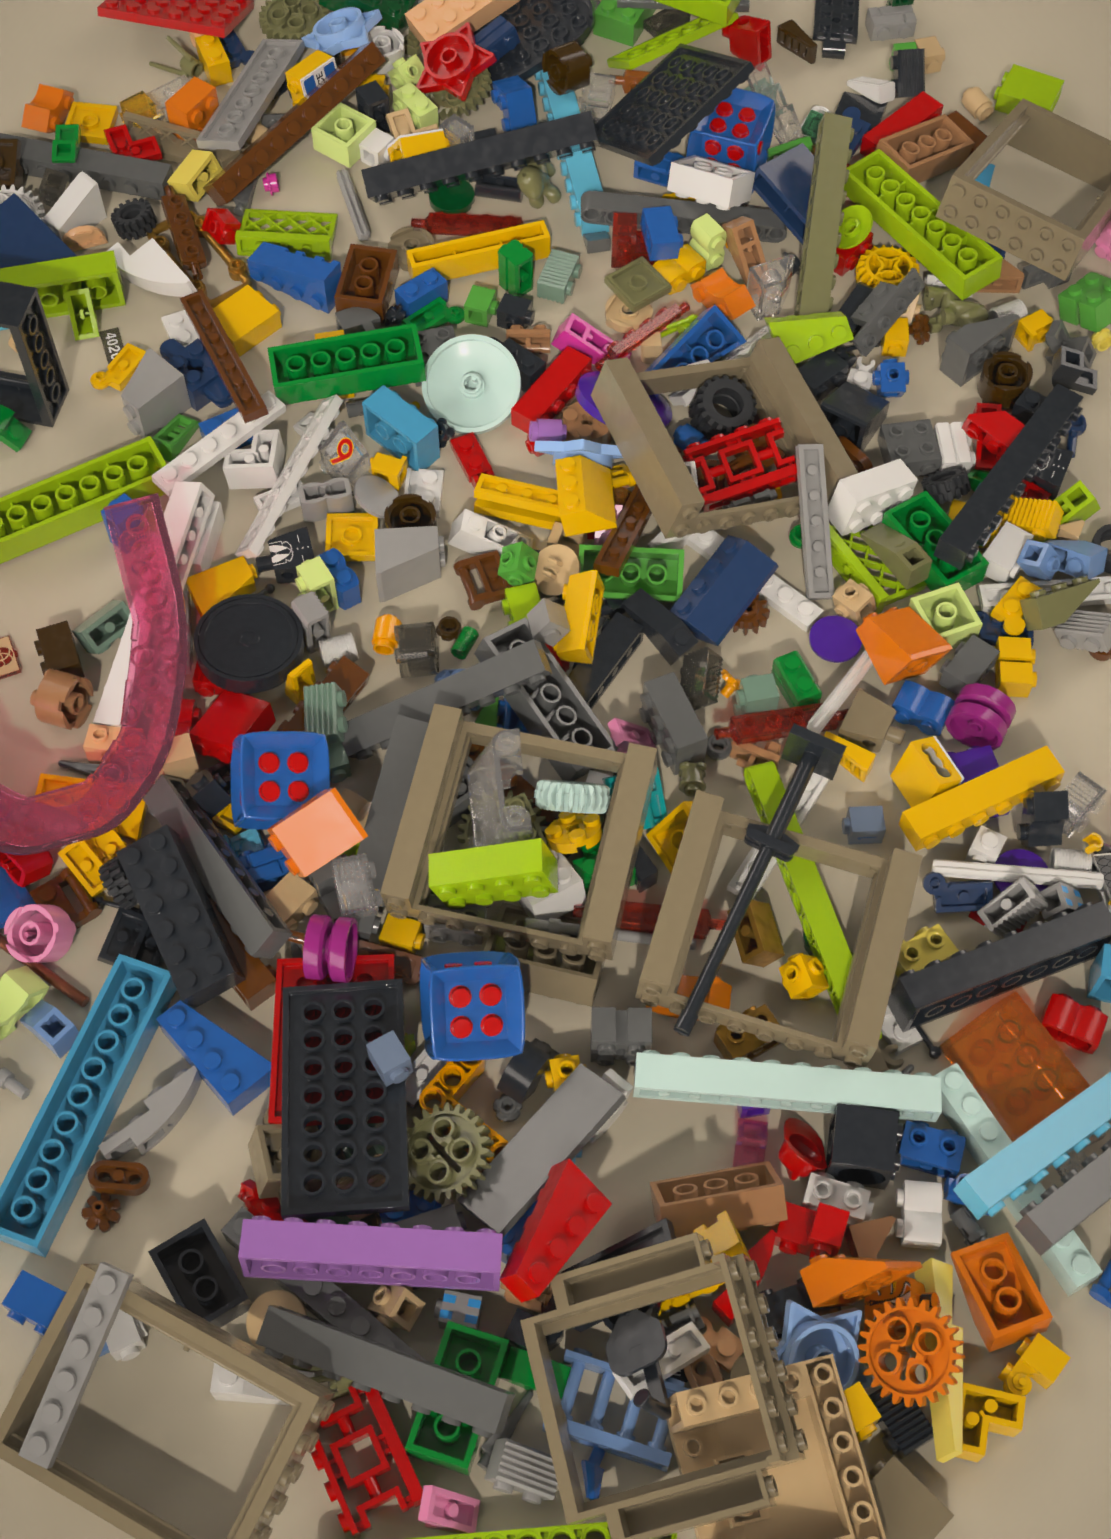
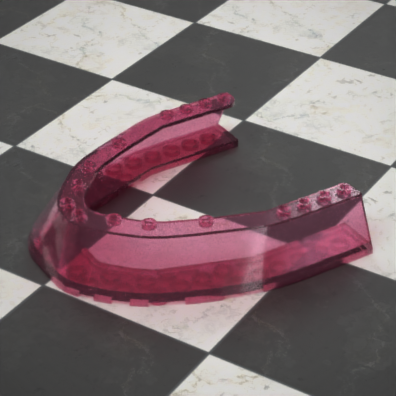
M158 493L104 507L132 617L131 649L128 675L125 681L120 732L102 757V762L94 774L91 773L81 783L26 797L0 784V852L13 855L38 854L95 838L113 830L138 806L154 784L168 757L178 724L185 687L188 635L183 589Z

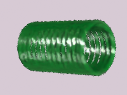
M470 626L463 627L450 650L454 657L461 660L466 659L479 637L477 630Z

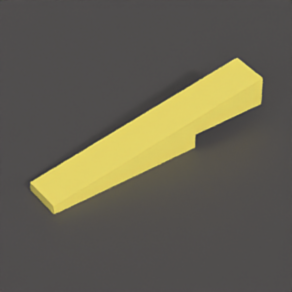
M930 1258L921 1264L923 1268L914 1272L915 1280L924 1284L925 1293H937L941 1307L939 1317L941 1318L946 1315L952 1317L953 1265ZM951 1318V1320H950V1322L947 1324V1326H948L949 1328L958 1327V1326L952 1324V1318ZM959 1327L960 1330L953 1335L954 1340H963V1328ZM929 1332L925 1337V1345L931 1351L935 1350L938 1341L936 1336ZM963 1344L956 1347V1352L963 1354ZM963 1359L956 1360V1364L963 1369ZM963 1372L952 1373V1376L958 1383L957 1385L945 1384L949 1390L948 1395L943 1396L937 1391L939 1401L936 1403L930 1401L936 1461L942 1463L962 1454Z

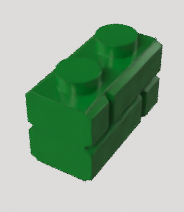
M516 239L502 245L498 250L499 285L505 291H508L509 294L522 297L533 289V253L526 247L523 248V245Z
M792 651L774 659L771 673H773L776 685L794 716L798 717L819 708L822 691L818 684L815 683V679L799 652Z

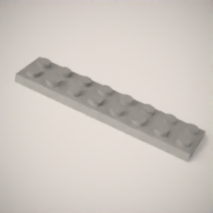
M263 39L196 139L198 148L209 150L226 149L230 151L241 150L285 81V72L295 65L304 51L305 44L303 40Z

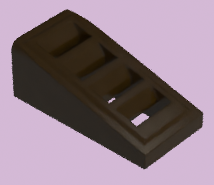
M791 19L780 24L777 31V43L808 63L814 64L818 45L794 20Z

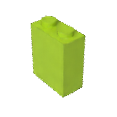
M1013 64L1010 72H1005L1002 78V87L998 86L993 99L997 101L994 110L1009 114L1022 99H1025L1053 112L1060 98L1065 80Z

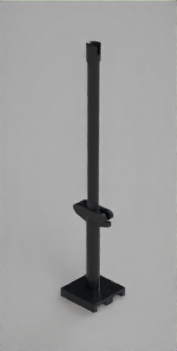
M795 723L793 724L781 758L796 764L797 768L770 825L749 823L747 826L744 842L759 851L692 993L678 1016L674 1026V1031L683 1036L690 1035L698 1019V1013L772 856L784 862H790L795 852L797 853L800 845L787 836L785 832L813 772L833 780L847 746Z

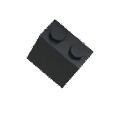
M845 381L822 402L820 408L837 437H846L863 452L886 419L890 401Z

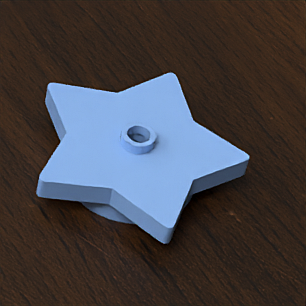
M355 7L342 8L321 18L314 25L313 32L301 39L304 41L305 47L320 50L330 56H334L343 50L361 47L369 43L368 32L382 19V15L379 9L362 13L360 9Z
M585 439L535 441L534 446L535 452L553 455L552 465L554 466L556 459L581 455L612 469L614 459L623 458L617 445L601 444Z
M790 1299L786 1300L782 1340L779 1342V1346L775 1347L779 1360H783L785 1365L817 1358V1356L833 1354L843 1391L857 1382H860L863 1388L871 1387L872 1380L869 1375H863L866 1369L863 1363L858 1361L860 1354L857 1348L862 1311L852 1307L819 1316Z

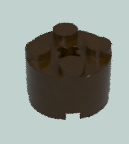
M575 40L551 48L543 54V73H548L549 79L546 80L547 84L556 95L568 94L590 85L592 59L588 53L585 54Z
M1001 351L993 354V357L984 362L977 386L982 403L1002 404V409H1013L1017 399L1030 386L1033 376L1031 364L1028 361L1026 364L1021 360V355L1014 352Z
M404 494L393 499V503L386 507L384 512L385 528L437 526L434 505L417 494Z

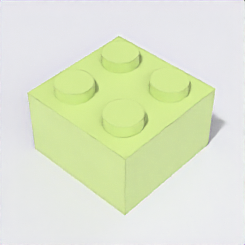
M340 102L311 128L314 150L351 168L361 158L359 144L376 128V120Z
M959 582L912 597L908 606L951 645L952 649L957 648L962 641L967 642L972 635L978 637L983 625Z

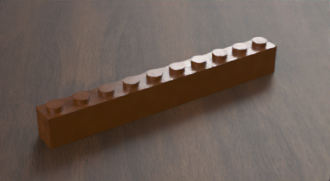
M371 41L358 48L203 187L217 206L230 202L386 61L374 42Z

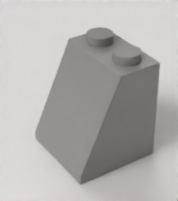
M151 348L148 349L121 395L124 404L123 411L129 422L127 426L134 435H140L143 439L148 436L153 437L178 414L182 415L191 408L184 375Z
M438 526L374 529L375 569L379 602H386L441 578V567H446L444 536H438Z

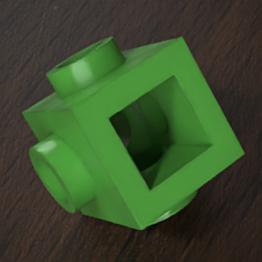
M523 541L502 547L498 575L513 586H520L534 581L539 553Z

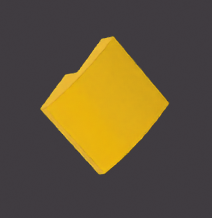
M104 819L83 837L78 836L57 854L88 893L95 897L107 889L103 887L102 883L104 882L100 880L99 867L116 857V852L127 847V844L111 824Z

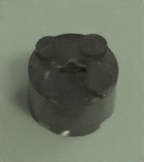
M434 622L394 626L395 639L399 641V648H395L396 664H399L401 678L437 675L440 669L439 648L436 647L435 641L437 634Z

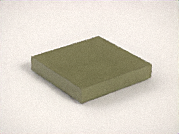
M643 256L605 276L604 283L633 313L670 293L672 286Z

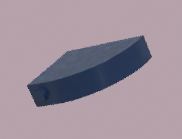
M803 143L759 166L755 171L753 189L802 245L814 155Z
M15 193L0 204V268L77 256Z

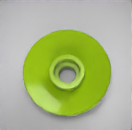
M852 205L841 210L844 212V218L838 231L842 234L839 249L853 248L863 242L869 235L873 225V217L871 212L862 205Z

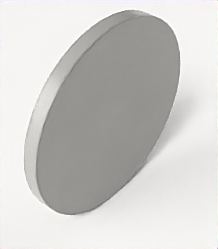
M374 475L362 476L354 485V495L359 505L366 512L377 518L384 519L386 507H389L393 503V499L399 496L396 489L389 482Z

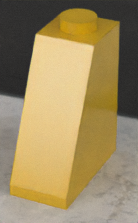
M244 556L188 577L186 585L189 595L200 617H202L212 606L222 600L255 592L257 589L254 579L258 578L253 564L248 565Z

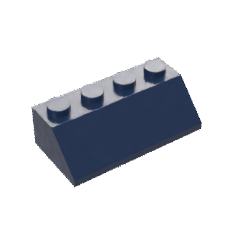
M728 535L670 611L684 622L698 640L719 646L779 566L749 541Z

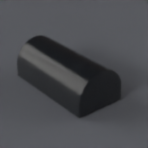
M491 174L482 176L483 179L475 184V196L519 203L523 200L524 194L517 184V178L507 176L492 177Z

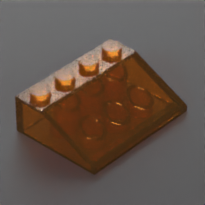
M1017 991L992 1005L939 1046L952 1065L955 1063L959 1065L1012 1142L1090 1087Z

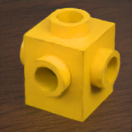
M797 953L787 959L788 962L779 967L783 986L788 991L791 999L809 1001L829 988L823 973L824 967L817 956Z
M564 1053L549 1060V1070L544 1071L547 1089L552 1088L554 1093L580 1064L579 1054L571 1056L569 1053Z

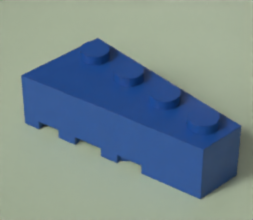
M262 242L247 259L249 274L254 280L263 282L277 291L286 293L295 300L307 303L316 310L329 314L335 307L334 296L342 273L339 261L333 260L331 263L325 262L324 257L315 256L313 259L306 257L305 252L297 250L296 253H291L286 247Z
M713 305L704 310L645 371L681 367L706 359L713 362L747 341L719 308Z
M181 1000L156 1018L164 1035L191 1067L195 1066L201 1079L233 1116L270 1087V1061Z

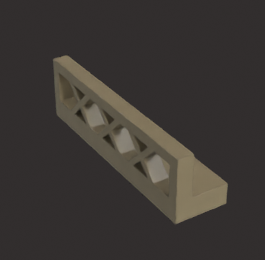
M126 111L123 115L124 124L127 126L132 141L155 136L162 153V159L181 164L192 149L205 151V149L198 148L197 142L194 140L198 138L201 131ZM132 122L137 123L141 128L134 127ZM152 127L157 128L163 134L157 133ZM173 133L180 135L184 140L178 139Z

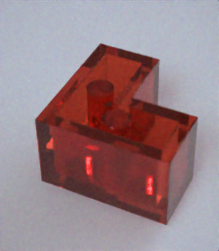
M613 213L611 268H621L641 256L651 265L658 260L650 261L642 231H637V213Z

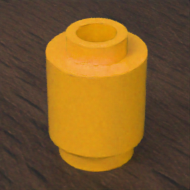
M384 614L376 619L372 637L373 650L376 653L391 655L398 648L402 623L396 616Z

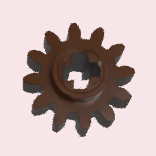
M759 593L733 626L734 633L739 629H743V634L746 636L748 630L752 629L757 634L759 626L766 627L770 609L766 608L767 600L759 601Z

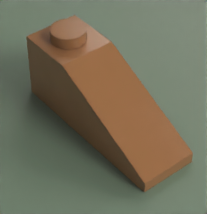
M741 216L721 225L727 234L726 242L728 249L750 295L753 297L773 288L754 220Z

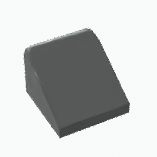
M606 231L583 234L587 254L610 251L611 239Z

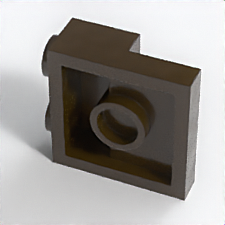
M0 139V190L2 185H5L6 190H9L12 185L15 186L17 191L22 187L23 167L20 166L21 141L18 139Z

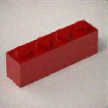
M922 91L863 135L860 154L866 157L875 151L880 139L941 116L944 105Z
M567 346L511 408V425L529 434L530 421L553 419L564 408L565 404L574 397L581 376L593 371L592 358Z

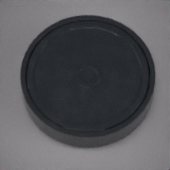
M243 594L222 600L212 606L201 617L194 633V647L197 662L202 673L216 686L235 693H260L278 687L287 681V675L301 664L304 656L303 630L299 618L288 605L270 596Z

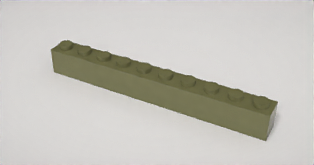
M828 112L824 113L818 125L794 310L795 316L830 312L834 300L830 296L831 290L834 289L836 283V276L833 275V272L839 260V254H836V247H839L842 236L838 231L844 218V212L841 211V207L844 205L847 191L844 190V184L847 183L849 177V170L846 167L852 155L849 143L853 140L854 128H851L853 118Z

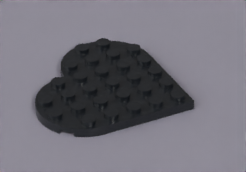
M521 0L500 14L514 25L521 42L513 50H510L501 57L497 63L488 68L492 82L516 75L525 81L540 70H543L542 57L546 51L573 40L579 46L583 45L595 23V12L591 1ZM494 18L493 20H491L490 22H488L486 25H484L483 27H481L480 29H478L477 31H475V32H474V36H475L478 32H480L483 28H485L487 25H489L492 21H494L496 18Z

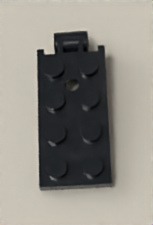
M815 0L813 41H823L822 58L844 60L846 43L857 44L859 0Z

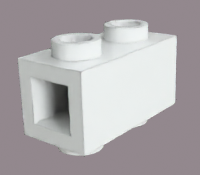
M811 1172L803 1196L802 1207L816 1211L819 1202L849 1211L846 1229L850 1225L870 1220L874 1203L869 1201L871 1191L864 1189V1186L857 1182L848 1181L844 1183L834 1180V1176L828 1173L817 1172L815 1174Z

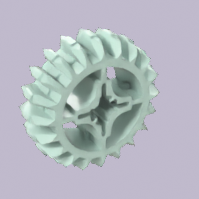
M548 779L537 782L534 798L535 805L544 810L603 814L608 811L611 795L610 788L603 784Z

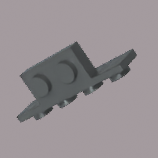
M912 268L898 286L880 281L851 316L854 324L863 326L852 340L862 356L866 357L925 287V283L916 268Z

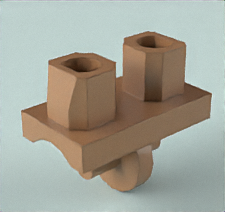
M511 325L510 329H506V340L508 338L512 339L531 353H550V329H547L545 325H536L533 329H523L521 325Z
M744 731L739 739L734 738L731 745L730 758L737 760V766L745 768L773 761L778 770L781 757L779 755L780 744L768 741L765 748L762 749L755 746L758 737L748 731Z

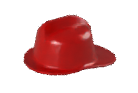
M788 1118L784 1122V1140L779 1149L778 1157L786 1167L789 1179L794 1181L799 1176L807 1178L811 1172L814 1173L818 1169L824 1170L827 1167L824 1146L817 1132L802 1120Z

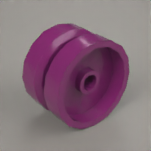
M967 684L961 688L954 706H952L947 716L945 725L952 737L968 747L991 745L992 750H995L1001 746L1008 731L1007 729L1010 727L1017 711L1015 704L1002 691L985 684Z
M313 914L310 917L303 947V972L306 979L323 980L329 973L331 980L334 982L349 983L351 981L358 951V923L355 918L339 917L333 924L331 917L328 915Z

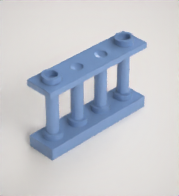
M574 1348L573 1351L566 1349L564 1362L571 1364L572 1367L561 1405L566 1415L570 1441L591 1448L596 1446L607 1453L667 1472L672 1453L666 1452L667 1447L664 1446L669 1430L667 1420L658 1418L652 1441H648L647 1445L635 1442L636 1437L633 1436L641 1407H636L633 1399H629L621 1430L617 1431L616 1435L603 1431L604 1426H602V1422L615 1381L609 1363L593 1358L591 1352L581 1348ZM584 1369L603 1375L590 1420L586 1421L585 1425L572 1421L573 1416H571ZM668 1377L664 1381L668 1398L676 1392L689 1390V1388L684 1387L685 1383L678 1379ZM543 1422V1432H546V1431H545L544 1422Z

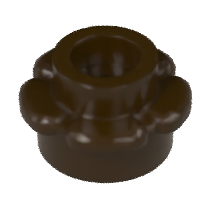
M452 616L444 617L439 621L436 633L438 636H441L442 640L452 641L460 635L462 631L460 629L461 624Z

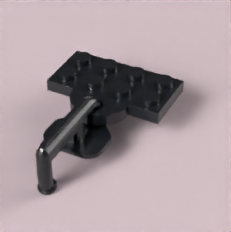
M665 1218L561 1271V1273L676 1239L673 1224ZM661 1302L574 1327L575 1330L582 1332L603 1321L605 1326L612 1331L606 1344V1354L612 1372L620 1377H627L642 1369L644 1371L648 1389L643 1388L637 1391L633 1398L634 1405L641 1407L662 1420H668L672 1417L659 1360L664 1357L668 1345L663 1324L657 1319L662 1305Z

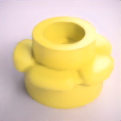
M1104 328L1100 332L1092 334L1091 340L1094 349L1096 348L1102 352L1111 346L1110 329Z

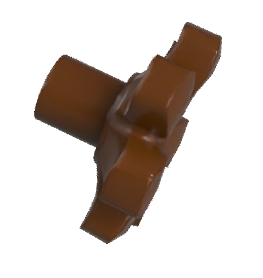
M916 314L913 324L908 325L909 335H913L914 340H917V345H924L925 342L930 340V334L928 333L930 332V325L928 324L930 319L928 315Z
M101 1193L100 1199H97L94 1195L87 1199L90 1207L83 1208L81 1212L82 1217L88 1220L86 1226L90 1230H95L99 1225V1229L103 1233L110 1231L111 1226L109 1222L116 1224L121 1218L120 1214L116 1212L122 1207L118 1199L111 1201V1194Z

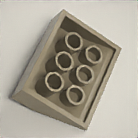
M502 902L495 921L524 927L525 918L530 917L522 907ZM564 916L557 918L561 919V922L581 924V920ZM491 934V937L488 938L484 951L510 952L518 958L524 992L593 1007L605 961H594L589 959L588 955L577 953L575 956L561 953L559 949L552 947L538 949L531 946V943L524 941L510 943L503 940L501 936ZM559 934L563 936L577 938L576 935Z

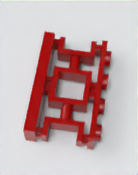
M772 417L764 418L757 425L751 427L747 425L741 426L734 430V433L728 435L718 434L708 442L702 444L695 442L683 450V461H695L696 468L700 467L707 484L698 488L705 500L702 507L703 513L728 505L732 500L737 501L751 497L754 494L765 491L766 488L770 490L798 481L794 455L782 459L775 440L784 438L785 433L781 427L780 417L774 419ZM765 436L768 448L757 452L752 440ZM748 450L755 469L733 476L726 457ZM718 452L717 456L721 465L708 468L704 456ZM773 458L777 470L764 474L761 461ZM725 474L729 487L715 491L716 486L713 478Z
M350 1386L348 1389L354 1403L331 1414L327 1421L322 1420L320 1423L323 1430L338 1423L344 1438L329 1445L334 1458L328 1460L320 1439H318L315 1445L316 1450L311 1452V1456L318 1471L325 1469L329 1481L323 1484L331 1502L335 1500L339 1502L342 1512L337 1514L344 1533L346 1534L351 1531L353 1537L357 1538L361 1536V1533L373 1529L367 1517V1512L397 1498L400 1508L404 1513L414 1506L416 1508L421 1505L423 1490L379 1391L371 1388L370 1392H366ZM364 1394L382 1431V1434L376 1436L371 1424L356 1431L351 1421V1416L364 1410L360 1400V1396ZM370 1437L381 1464L351 1479L339 1451ZM391 1454L409 1492V1496L405 1498L398 1485L383 1493L376 1478L391 1470L386 1459ZM342 1479H344L349 1491L365 1484L371 1498L356 1507L361 1519L356 1523L338 1483Z

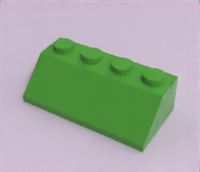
M579 544L580 573L593 570L594 561L603 545ZM634 547L619 577L599 573L605 586L603 598L627 599L642 588L657 601L676 602L682 595L684 550Z

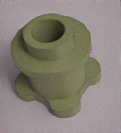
M681 762L679 764V777L681 778L679 790L690 797H695L696 790L704 792L706 790V783L704 782L706 772L704 770L707 769V765L703 762Z

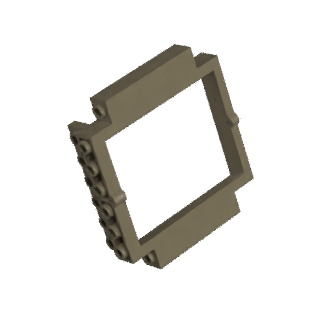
M695 1232L556 1275L550 1283L557 1310L520 1320L567 1524H578L606 1516L611 1539H658L776 1506L774 1497L779 1496L778 1487L774 1476H768L767 1470L806 1459L804 1450H808V1444L803 1429H797L794 1415H798V1408L793 1394L788 1395L784 1381L789 1380L784 1361L779 1360L775 1347L779 1346L776 1331L773 1326H768L765 1314L769 1313L770 1310L765 1294H759L756 1281L760 1280V1273L755 1260L750 1261V1258L743 1253L732 1257L725 1253L714 1255L710 1241L708 1239L704 1240L702 1235ZM725 1282L771 1450L584 1502L567 1431V1419L562 1409L546 1336Z

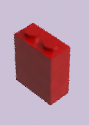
M224 689L192 728L189 735L197 753L203 756L214 757L224 763H231L232 743L239 734L269 731L276 722L270 702Z

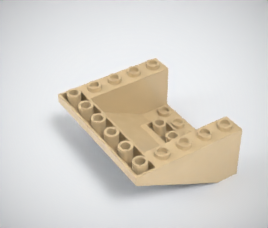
M833 1354L785 1365L789 1380L784 1381L788 1395L793 1394L798 1408V1415H794L797 1429H803L808 1444V1450H804L806 1459L767 1470L768 1476H774L778 1487L779 1496L774 1497L776 1506L694 1528L696 1539H886ZM750 1374L676 1392L668 1398L672 1417L667 1420L680 1475L771 1450Z

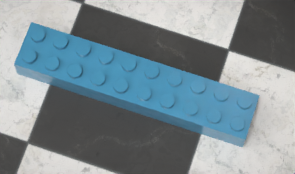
M122 954L118 955L0 1187V1241L46 1258L99 1149L98 1146L102 1143L157 1031L159 1024L156 1018L167 1010L177 990L168 970Z

